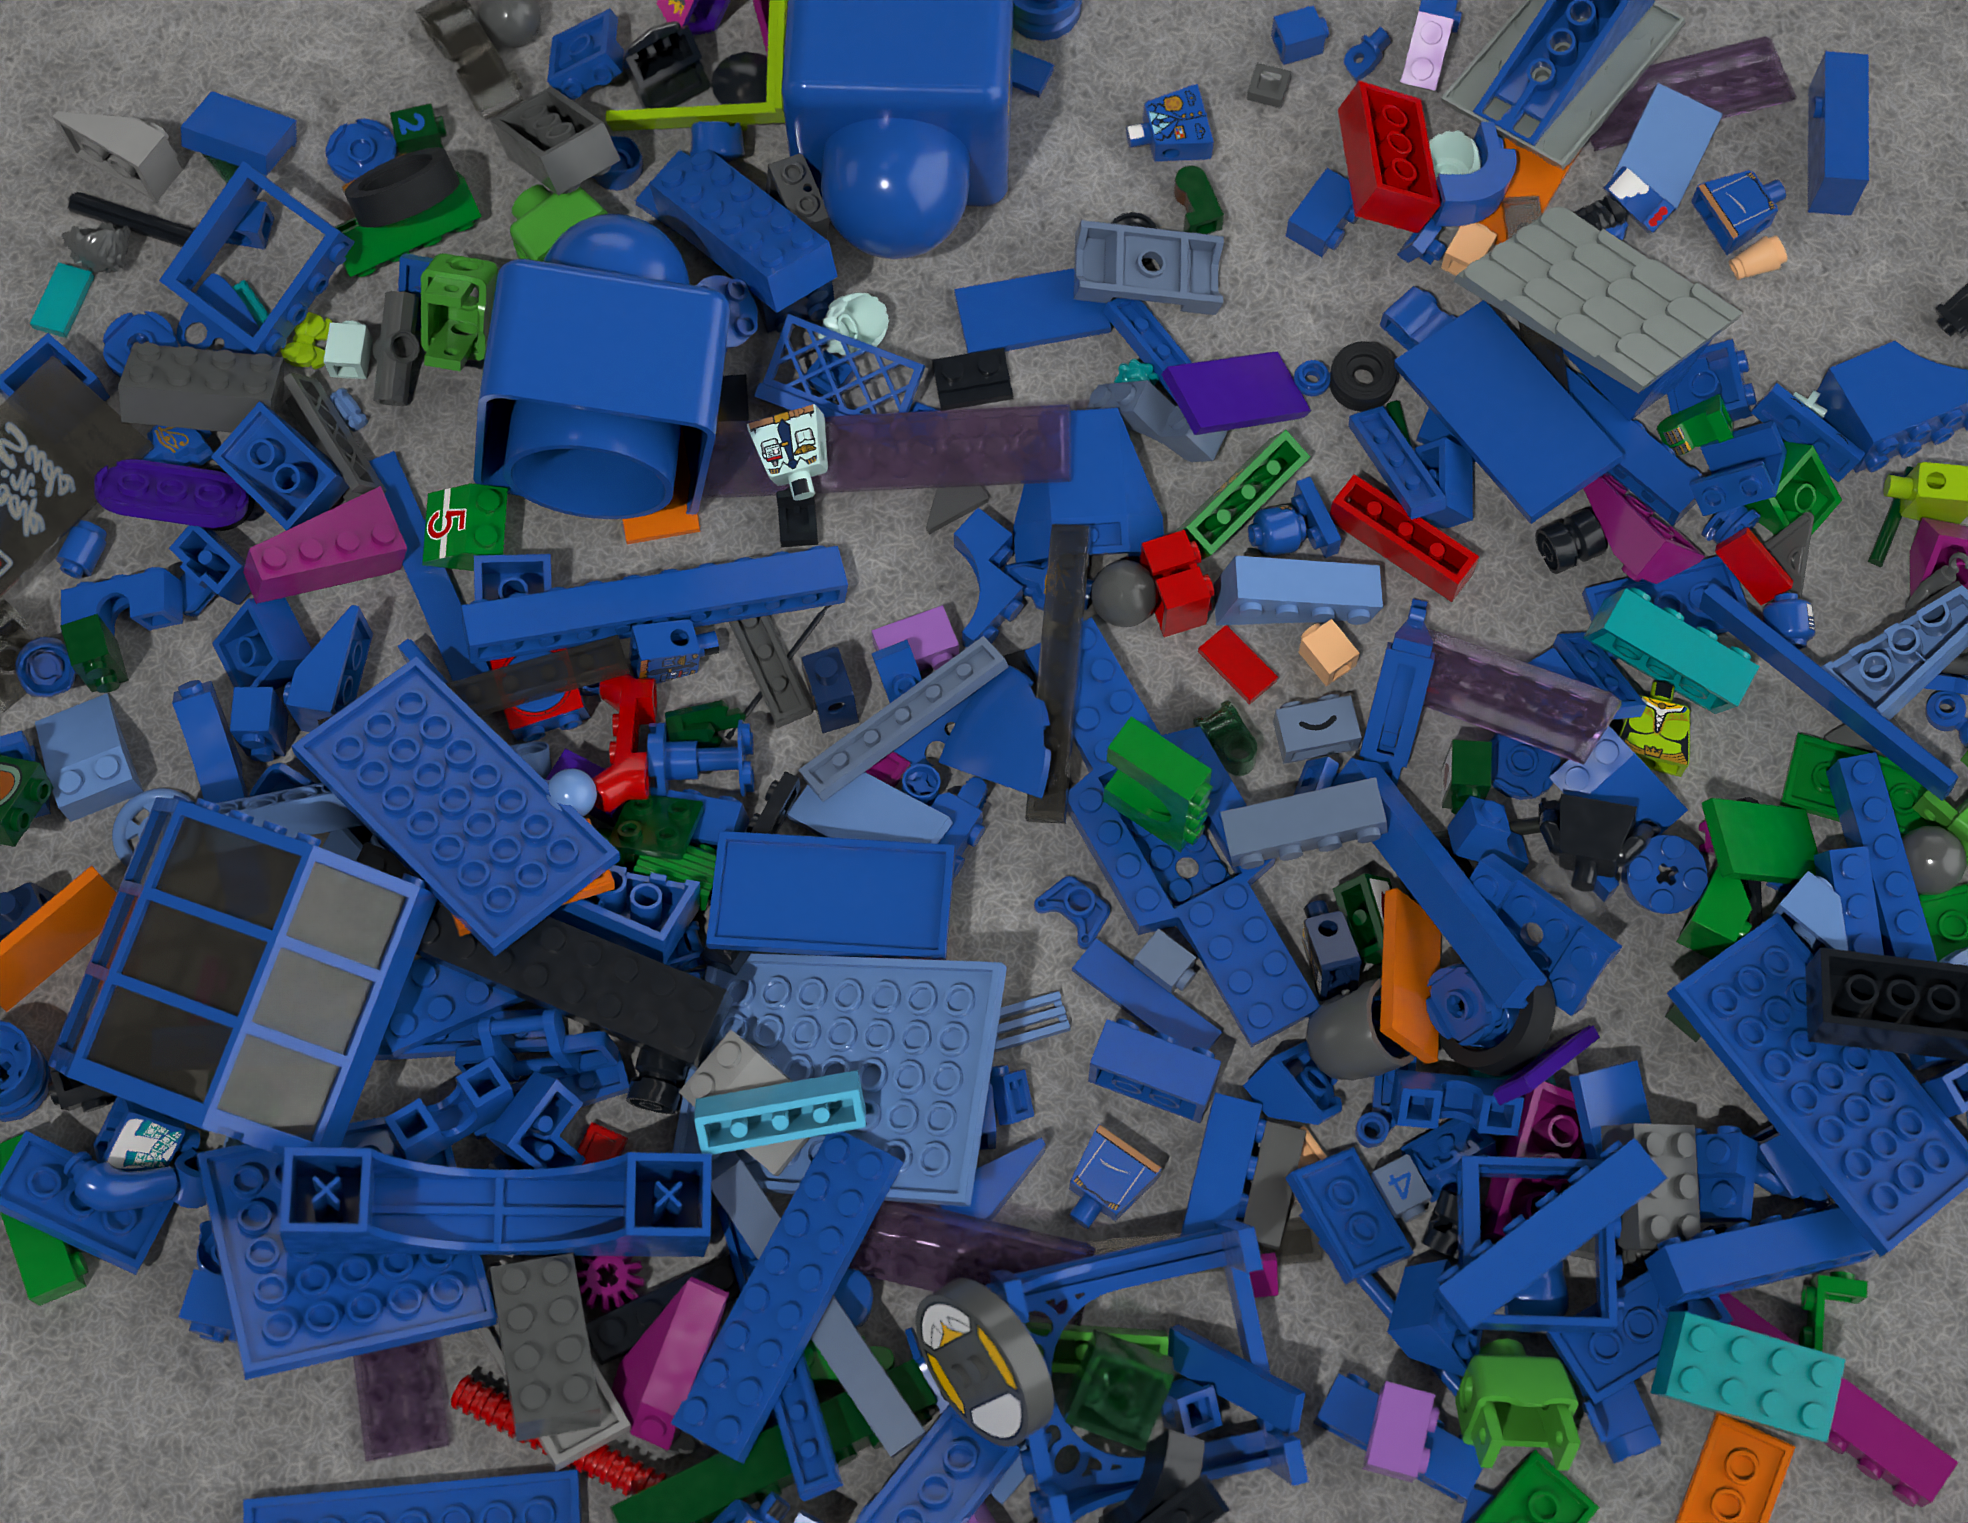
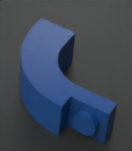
M1480 122L1473 140L1478 148L1481 159V168L1469 174H1438L1436 183L1440 207L1433 214L1435 226H1464L1479 222L1494 213L1502 203L1516 169L1515 149H1503V140L1501 137H1498L1494 122Z

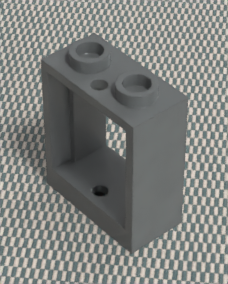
M797 154L768 164L766 193L827 239L830 219L804 155ZM805 186H810L812 190L810 192H806L803 188Z

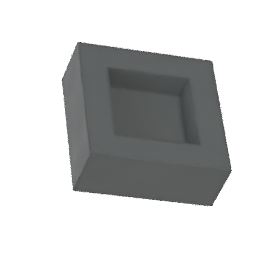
M1256 63L1246 100L1281 108L1291 71Z

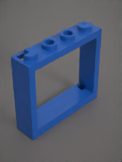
M243 161L159 281L254 353L275 356L280 348L284 349L287 338L295 326L305 319L308 308L317 295L323 293L327 288L329 278L338 265L346 261L345 256L355 241L261 172ZM265 190L325 234V236L255 336H252L192 291V289L260 192Z
M1461 1156L1456 1164L1458 1267L1462 1270L1474 1261L1469 1254L1481 1245L1479 1177L1568 1179L1585 1165H1588L1593 1170L1603 1160ZM1621 1217L1595 1235L1597 1317L1492 1314L1474 1329L1612 1333L1618 1327V1322H1622V1309L1624 1308L1623 1297H1617L1616 1280L1622 1279L1623 1262L1621 1255H1615V1239H1619L1621 1235Z

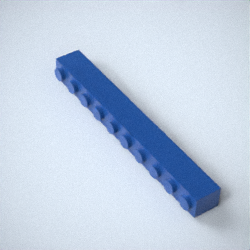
M814 546L807 551L795 553L782 551L774 553L769 557L757 559L743 557L732 563L719 565L705 563L694 569L681 571L668 569L656 575L643 577L630 575L618 581L605 583L602 581H592L580 587L567 589L564 587H554L546 592L536 594L516 593L508 598L498 600L478 599L469 604L461 605L462 626L470 664L631 638L632 626L689 619L694 627L841 604L845 603L848 582L838 546Z

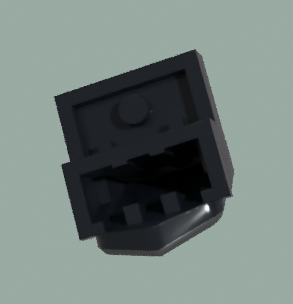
M672 21L653 26L627 47L623 60V70L629 77L643 109L674 107L711 87L700 61L702 58L688 25L681 27L680 23Z

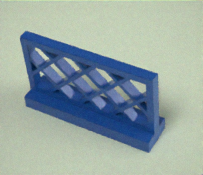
M788 314L763 383L759 382L754 396L789 410H796L815 404L823 413L826 424L896 450L902 438L900 433L926 366ZM794 325L807 329L813 343L794 351L789 340ZM814 332L824 335L826 337L817 340ZM832 340L840 341L846 356L828 364L820 346ZM848 345L856 347L860 350L851 353ZM787 347L789 354L783 357L785 349ZM816 349L823 367L805 375L797 357ZM869 352L875 355L880 369L862 377L854 359ZM882 358L893 361L894 363L885 366ZM792 360L800 378L788 384L775 381L779 366ZM849 361L857 380L838 388L831 369ZM901 365L914 369L909 384L896 390L888 371ZM826 372L834 391L821 397L813 395L808 380ZM883 374L891 393L872 401L865 382ZM803 384L806 392L794 387ZM860 385L867 404L855 410L847 408L841 393ZM905 393V396L901 403L898 395ZM836 396L839 404L828 401V399ZM894 398L899 410L894 425L881 421L875 406ZM870 409L873 417L862 414V412Z

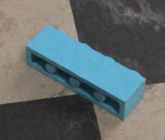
M855 1070L698 1098L695 1103L694 1121L701 1154H718L866 1127V1109L859 1072Z

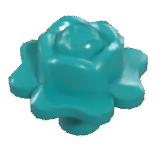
M1132 359L1129 365L1125 363L1119 365V373L1115 377L1114 383L1148 380L1154 386L1158 382L1159 376L1156 373H1152V364H1144L1136 359Z

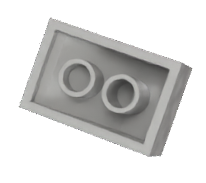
M59 111L52 116L73 154L155 202L161 198L182 172V168L177 160L178 154L171 148L167 140L169 138L168 134L154 123L148 125L137 118Z
M730 1030L680 1089L679 1093L695 1107L696 1099L788 1083L793 1082V1080L750 1042ZM810 1137L746 1148L744 1150L773 1175L778 1177Z

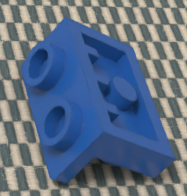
M1451 1119L1439 1126L1438 1129H1434L1401 1147L1402 1157L1409 1154L1432 1195L1430 1202L1432 1203L1438 1200L1442 1189L1454 1193L1457 1191L1456 1164L1461 1156L1498 1157L1496 1143L1489 1134L1477 1133L1476 1128L1472 1124L1459 1119Z

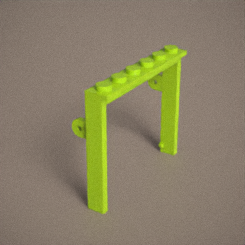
M769 0L766 103L606 111V122L612 131L689 128L693 123L700 121H720L728 123L731 127L735 126L736 123H740L742 131H746L748 124L785 123L782 101V76L788 0Z

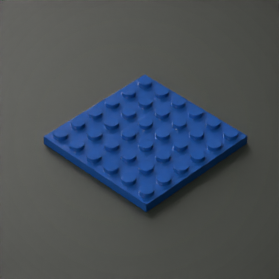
M387 1116L349 1123L340 1148H372L380 1153L403 1159L389 1137L384 1118ZM315 1130L292 1135L311 1141ZM248 1144L197 1153L198 1167L245 1380L496 1325L497 1315L481 1255L286 1252L279 1232L284 1156ZM451 1146L422 1162L431 1165L457 1167Z

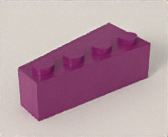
M381 486L249 548L243 573L254 600L258 604L391 574L401 569L407 547Z
M1544 1081L1533 1091L1522 1095L1524 1102L1518 1136L1504 1135L1498 1157L1578 1159L1582 1151L1585 1150L1573 1092ZM1492 1177L1484 1204L1491 1208L1483 1230L1480 1231V1239L1485 1241L1490 1239L1493 1244L1499 1242L1506 1236L1502 1230L1506 1225L1521 1214L1527 1220L1539 1210L1535 1204L1554 1189L1559 1193L1562 1186L1568 1183L1567 1179Z

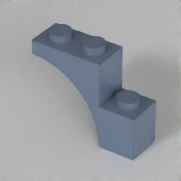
M1148 380L1100 384L1092 392L1090 402L1086 410L1118 408L1127 429L1139 432L1160 442L1189 462L1214 461L1228 431L1194 435L1179 406H1174Z

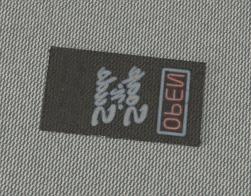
M54 355L0 405V598L98 503L94 495V479L101 468L107 465L108 469L115 467L116 462L126 459L142 460L154 448L151 441L141 435L129 423L121 422V416Z

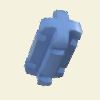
M339 388L330 395V400L345 423L350 426L351 431H358L367 425L368 419L366 415L362 413L361 408L353 397L347 393V389Z

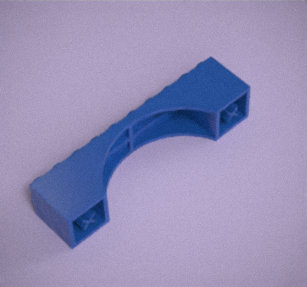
M1896 341L1829 368L1817 390L1821 394L1816 404L1828 410L1823 420L1865 452L1861 461L1853 468L1855 473L1864 469H1868L1869 472H1875L1886 466L1890 458L1900 455L1902 459L1908 458L1920 451L1923 444L1930 441L1934 445L1941 444L1954 435V431L1963 427L1968 431V369L1954 368L1930 361L1907 350Z
M285 1147L279 1232L285 1250L289 1253L563 1255L573 1253V1256L705 1257L711 1236L712 1154L627 1152L612 1159L570 1167L490 1170L413 1162L380 1153L372 1148Z

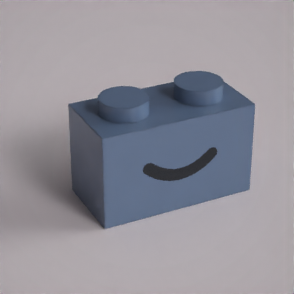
M1330 694L1319 698L1317 702L1308 704L1293 701L1282 705L1280 709L1275 711L1273 724L1283 764L1354 751L1359 748L1362 737L1351 695L1340 697L1338 694Z

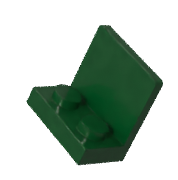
M649 795L648 800H627L608 839V842L619 851L620 861L614 865L626 867L627 872L631 873L640 855L681 860L704 811L703 802Z

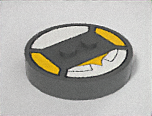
M957 1278L934 1291L920 1302L916 1312V1333L923 1358L939 1390L965 1423L985 1439L1005 1447L1018 1445L1047 1425L1054 1410V1394L1049 1372L1032 1336L1018 1316L999 1296L976 1281Z

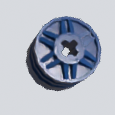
M0 1021V1121L8 1122L22 1119L37 1110L48 1095V1083L52 1082L50 1074L51 1067L47 1065L48 1061L38 1047L32 1043L22 1030L9 1022ZM7 1072L10 1077L3 1081L1 1077Z

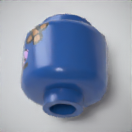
M1288 505L1260 509L1254 515L1253 524L1248 526L1250 544L1253 547L1257 546L1261 554L1266 557L1296 552L1301 542L1306 538V525L1302 514L1295 512Z

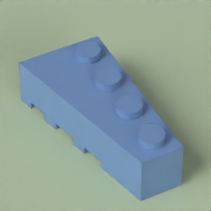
M1235 556L1213 584L1216 626L1328 622L1330 619L1334 622L1348 621V623L1353 625H1361L1372 620L1383 608L1380 565Z
M1963 585L1916 611L1917 614L1899 624H1893L1885 629L1884 633L1865 644L1857 645L1850 649L1846 655L1834 662L1826 663L1821 668L1887 720L1892 719L1968 647V590Z

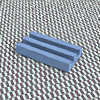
M1057 991L1001 1007L999 1019L1054 1004L1055 1008L998 1024L994 1052L1070 1031L1071 1027L1066 1017L1065 1008L1062 1005L1060 992ZM1057 1017L1059 1019V1023L1001 1040L998 1037V1034Z

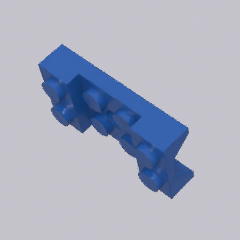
M1494 853L1481 859L1469 880L1536 966L1548 978L1553 989L1555 1005L1570 1016H1573L1584 1008L1587 1003V994L1604 968L1613 960L1623 946ZM1531 922L1540 926L1543 932L1541 942L1533 941L1528 936V923Z

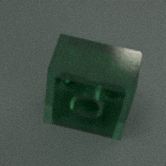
M1094 1329L1064 1401L1065 1423L1144 1451L1175 1377L1172 1357Z

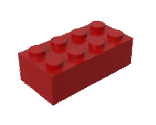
M1358 81L1337 109L1355 216L1398 229L1419 233L1440 207L1421 99Z

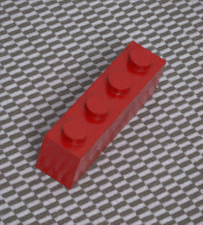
M1353 474L1332 501L1329 515L1336 526L1449 601L1453 602L1472 577L1480 556L1419 517L1411 520L1401 504L1357 475Z

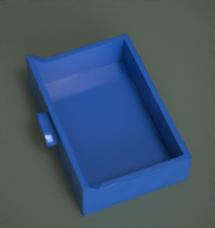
M211 91L181 125L182 147L240 166L244 161L267 176L291 146L295 147L297 143L296 120Z

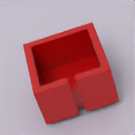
M1185 530L1141 544L1140 564L1151 572L1158 588V600L1154 613L1163 637L1206 625L1208 611H1212L1210 599L1211 596H1214L1213 584L1209 575H1202L1200 567L1197 566L1198 563H1201L1200 551L1195 541H1189Z

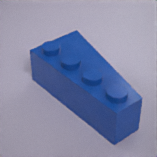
M613 865L609 869L615 882L614 890L562 905L548 915L558 921L666 964L700 908V882L686 879L685 883L667 880V875L652 872L650 876L629 873L626 867Z

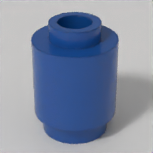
M80 520L77 526L71 528L56 557L57 562L61 564L60 570L77 579H81L82 575L91 576L107 545L105 541L107 532L96 524Z

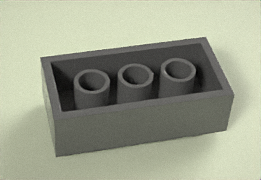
M553 87L543 90L490 120L507 157L557 195L575 191L579 188L581 182L592 176H600L607 173L611 169V165L620 161V157L604 122Z
M133 343L118 384L121 422L232 433L259 401L279 415L285 391L283 357H274L267 354L233 353L228 350H201L189 346L170 347L154 343Z
M573 1253L490 1267L491 1288L497 1315L516 1442L599 1427L600 1403Z

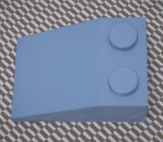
M107 693L35 721L46 774L54 787L52 791L57 806L70 822L144 792Z

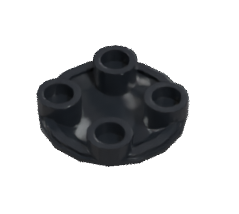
M741 52L732 54L722 60L712 75L711 87L714 97L721 105L766 103L768 58L759 53Z

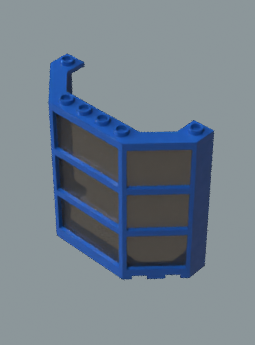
M175 795L173 799L156 797L47 1065L71 1079L213 1133H219L240 1140L242 1143L283 1156L285 1147L340 1148L437 898L433 895V892L425 889L426 883L422 879L405 873L402 879L335 854L320 848L321 840L310 835L298 832L296 838L286 836L287 828L265 820L262 827L253 825L254 817L233 809L230 810L228 816L219 813L221 806L198 798L196 803Z

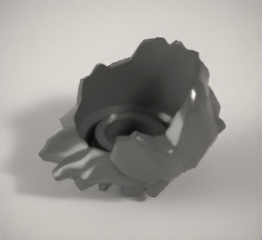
M102 222L97 229L88 227L79 229V227L73 226L70 231L64 232L61 235L64 240V246H68L71 250L70 257L74 259L75 264L82 263L84 270L91 268L94 273L105 270L106 273H111L112 270L118 271L119 267L123 268L126 266L124 260L130 238L128 226L116 230L112 223L106 224Z

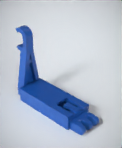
M1417 599L1412 600L1408 620L1395 633L1393 643H1387L1359 757H1363V761L1377 762L1385 772L1391 773L1389 778L1396 787L1401 768H1407L1435 660V653L1431 652L1433 641L1424 623L1428 602Z

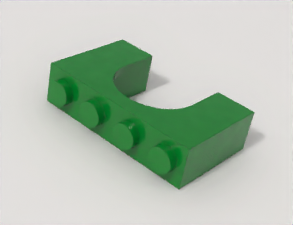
M1131 716L1107 749L1106 761L1118 770L1104 788L1103 802L1181 853L1187 843L1193 846L1205 830L1206 826L1203 823L1208 816L1205 810L1210 804L1211 800L1208 799V796L1213 789V786L1210 785L1212 769Z

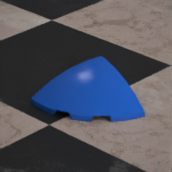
M1008 665L1007 669L979 688L955 723L938 763L1042 799L1051 760V751L1044 746L1043 731L1050 725L1044 701L1036 698L1030 688L1033 685V681L1019 669Z

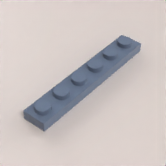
M984 636L800 768L798 770L800 775L820 800L824 802L1007 669L1008 664L1005 658Z

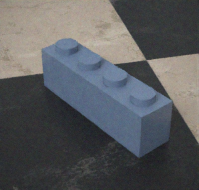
M1376 777L1220 812L1232 866H1241L1242 869L1259 867L1264 864V860L1277 857L1284 861L1293 860L1301 857L1304 851L1317 848L1320 852L1333 851L1340 848L1342 843L1358 840L1359 843H1369L1380 839L1381 834L1388 833L1387 820Z

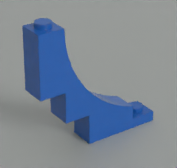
M193 680L178 687L179 691L174 692L172 704L184 734L204 800L216 804L250 797L242 777L243 764L212 681L201 683L200 680ZM263 845L217 853L220 878L228 896V915L247 920L271 912L273 873Z

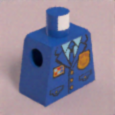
M1198 84L1147 101L1144 104L1143 110L1144 123L1126 126L1129 147L1150 144L1154 162L1212 159L1214 141Z

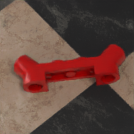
M621 668L611 669L602 676L600 681V696L602 700L619 712L618 714H613L612 718L613 736L617 737L616 741H610L609 745L611 766L592 778L597 790V798L594 805L599 810L609 813L627 800H648L650 777L648 775L647 753L638 752L640 725L656 723L657 686L655 678L635 679Z

